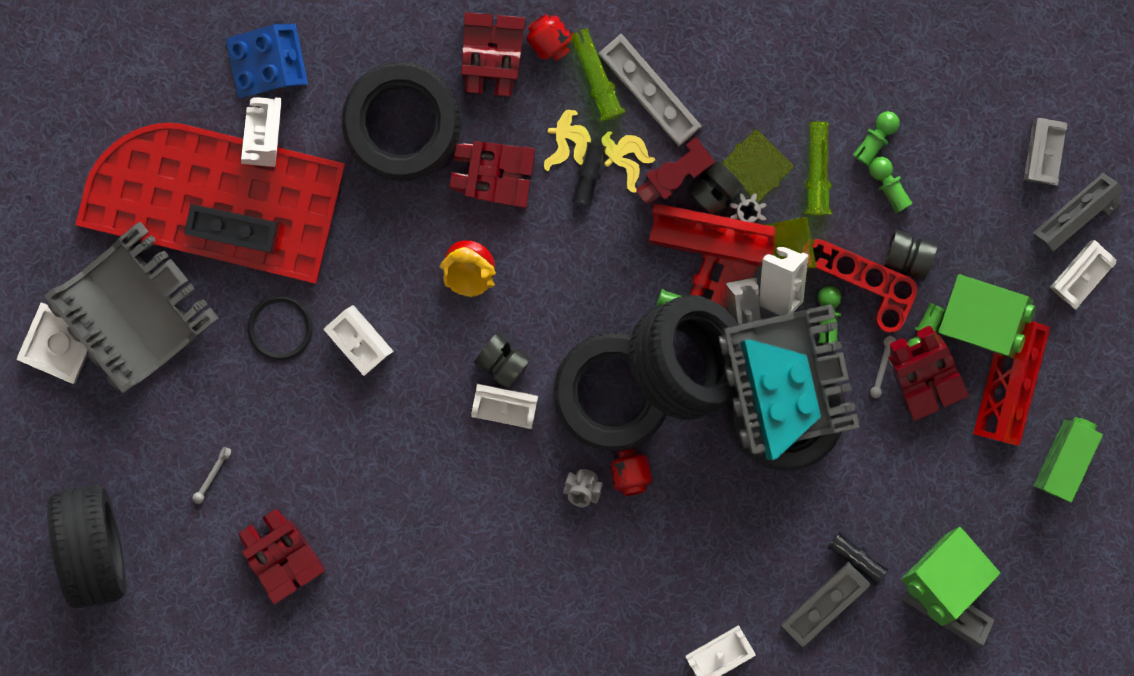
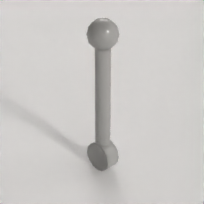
M892 336L884 339L885 350L875 386L870 390V396L875 399L882 395L880 387L891 351L890 343L896 341Z
M224 447L221 450L219 459L201 489L193 495L192 500L194 503L201 504L204 501L205 492L223 462L229 458L231 449Z

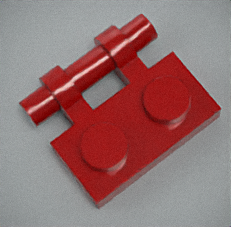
M702 254L701 257L704 260L698 275L694 274L691 282L694 285L690 295L703 296L705 289L714 291L711 300L728 310L725 283L753 278L757 265ZM715 263L724 266L718 282L709 279Z

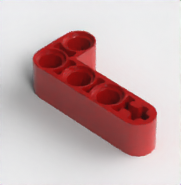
M816 239L805 244L802 253L808 255V266L881 297L874 316V322L878 329L890 333L901 329L917 294V286L911 278L824 240ZM819 245L821 246L820 252L827 256H831L832 251H835L836 255L830 262V269L825 267L829 261L823 258H819L814 262L812 260L813 255L809 253V249H814ZM842 257L849 258L853 265L851 272L847 275L840 273L837 269V262ZM871 269L878 271L881 276V281L876 287L868 285L865 279L866 273ZM899 281L906 283L909 287V294L904 299H899L894 294V286ZM886 310H892L897 316L895 325L890 328L886 327L881 319L882 314Z

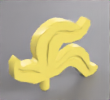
M566 110L557 122V128H548L547 130L549 134H556L558 150L544 161L546 171H549L550 166L553 164H560L569 157L570 150L565 138L575 142L574 159L580 165L583 163L582 158L585 155L586 144L591 142V138L585 127L570 125L572 116L578 114L575 110Z
M607 132L602 137V144L606 146L605 154L609 157L604 165L609 167L615 162L618 166L624 167L627 171V189L635 193V183L640 173L639 165L635 161L623 158V156L634 153L642 163L647 164L653 163L655 158L648 156L646 146L639 137L626 135L615 145L614 141L610 138L612 132Z

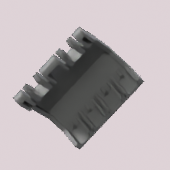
M141 221L124 233L108 250L83 271L63 285L53 288L44 296L48 301L47 305L50 311L55 316L61 317L68 325L67 330L72 338L82 342L88 350L87 355L95 365L101 366L108 374V382L116 390H121L122 393L131 390L162 367L219 319L215 312L209 308L194 321L191 320L208 305L204 299L196 302L187 312L179 305L183 299H186L193 293L195 288L192 284H189L174 297L172 296L189 281L172 259L153 273V270L169 257L165 251L155 255L148 264L140 257L145 250L151 248L154 242H156L155 238L151 235L133 248L134 245L149 233Z
M832 304L723 329L724 336H719L722 354L729 355L731 367L726 368L729 386L735 385L738 398L733 399L736 417L742 416L745 429L740 430L743 448L749 447L750 453L763 452L765 448L747 376L745 360L740 346V341L753 340L807 355L821 417L796 441L860 427L857 414L831 419L832 415L856 410L855 403L850 402L836 407H829L827 396L847 393L851 390L850 383L824 388L826 384L849 379L843 352L817 357V354L842 349L841 341H832L816 347L813 334L827 333L837 329L836 322L810 326V323L835 318Z

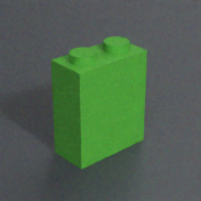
M958 274L938 333L1014 359L1015 353L1021 352L1025 342V335H1022L1026 323L1030 324L1034 317L1036 309L1032 305L1034 300L1029 296Z
M1074 417L1073 421L1064 419L1033 486L1072 503L1103 436L1102 433L1095 431L1097 425L1083 418Z
M958 527L946 533L901 580L907 586L908 592L917 598L927 609L928 615L943 626L956 620L998 577L1000 572L961 527Z

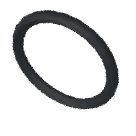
M276 295L261 301L253 309L248 321V334L252 345L260 354L273 360H287L299 355L309 344L313 333V323L307 308L295 298L285 295ZM270 303H290L296 306L305 318V338L295 350L289 353L275 354L269 352L256 339L254 332L256 317Z

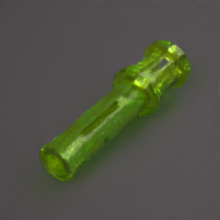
M581 29L584 43H582L578 31L572 33V41L592 87L589 90V95L591 99L596 101L600 111V123L607 122L625 114L626 110L621 108L614 91L616 89L615 84L607 79L589 29Z
M813 121L809 122V180L805 183V189L808 190V202L804 215L828 216L832 215V210L829 209V190L832 189V183L828 180L829 122Z

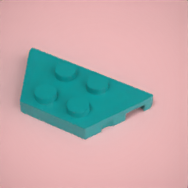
M753 340L740 341V346L745 360L767 460L776 459L821 417L807 355Z

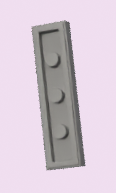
M622 34L617 36L598 53L601 59L678 147L702 127Z

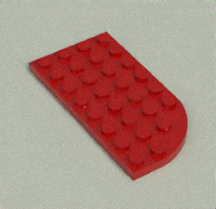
M168 122L148 125L136 129L115 141L95 162L85 183L76 225L122 236L141 221L149 233L140 241H144L152 235L156 240L154 242L155 245L317 284L346 164L277 147L276 167L241 164L244 141L242 138L181 123ZM190 204L281 223L275 253L185 235Z

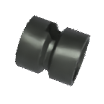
M717 160L705 172L706 178L704 180L698 179L686 191L707 214L718 216L726 208V201H733L745 190V187ZM713 188H715L718 191L714 195L710 193L713 190Z
M895 229L884 257L883 266L897 272L906 269L908 276L925 281L936 254L937 243L923 238L914 241L912 234Z
M497 331L473 363L485 373L493 372L494 380L505 389H508L531 360V357L519 348L512 349L511 341Z

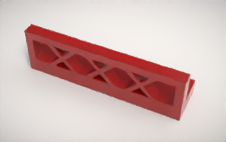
M656 203L653 205L652 214L654 222L649 238L650 244L762 266L763 258L767 254L774 255L777 243L776 227Z
M1033 321L1030 324L1026 323L1022 335H1025L1023 348L1020 353H1015L1012 369L1006 373L1002 368V362L1006 356L994 352L974 435L1020 446L1051 327ZM1003 384L1006 389L1005 397L997 403L994 397L995 389ZM993 414L998 419L995 433L985 431L987 420Z

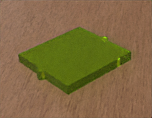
M757 129L741 144L737 143L735 145L736 149L722 162L742 183L745 190L751 196L757 194V202L773 187H778L779 181L794 167Z
M807 217L766 224L767 226L776 227L777 243L773 256L779 259H786V257L777 254L778 247H785L799 254H807V269L816 267L812 246L814 240L811 239Z

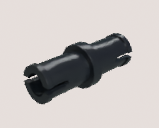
M587 142L582 167L577 170L579 178L572 202L591 206L596 181L601 178L599 170L606 146Z
M840 532L837 533L827 547L846 562H849L854 568L873 581L875 585L883 579L889 570L866 554L868 550L864 547L858 548L841 535Z

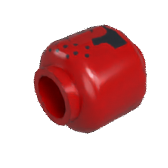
M544 14L528 26L529 33L526 40L540 59L547 60L552 57L557 61L570 51L567 45L572 40V34L558 16L549 17L548 14Z
M636 449L618 452V458L610 463L612 482L616 491L623 492V496L647 492L646 487L652 483L653 479L646 455L636 454Z

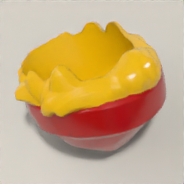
M466 240L456 242L449 247L444 260L440 264V268L444 272L445 286L451 288L455 293L468 297L483 294L488 288L495 286L493 282L494 275L496 274L495 261L485 246Z

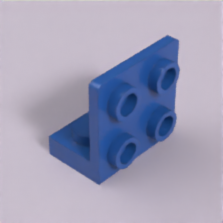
M273 24L226 39L238 98H246L278 88L299 87L308 84L296 24Z

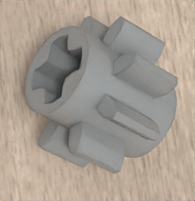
M740 194V204H729V207L735 210V215H732L730 218L755 223L754 221L756 220L765 221L766 217L760 213L761 209L766 206V203L759 205L755 201L757 194H753L748 200L745 199L743 194ZM749 204L752 206L751 211L755 213V217L751 216L745 220L743 218L744 213L740 211V208H745Z
M580 469L576 475L571 472L568 474L563 493L568 494V500L573 505L587 507L590 501L595 504L598 503L603 483L598 482V476L593 471Z

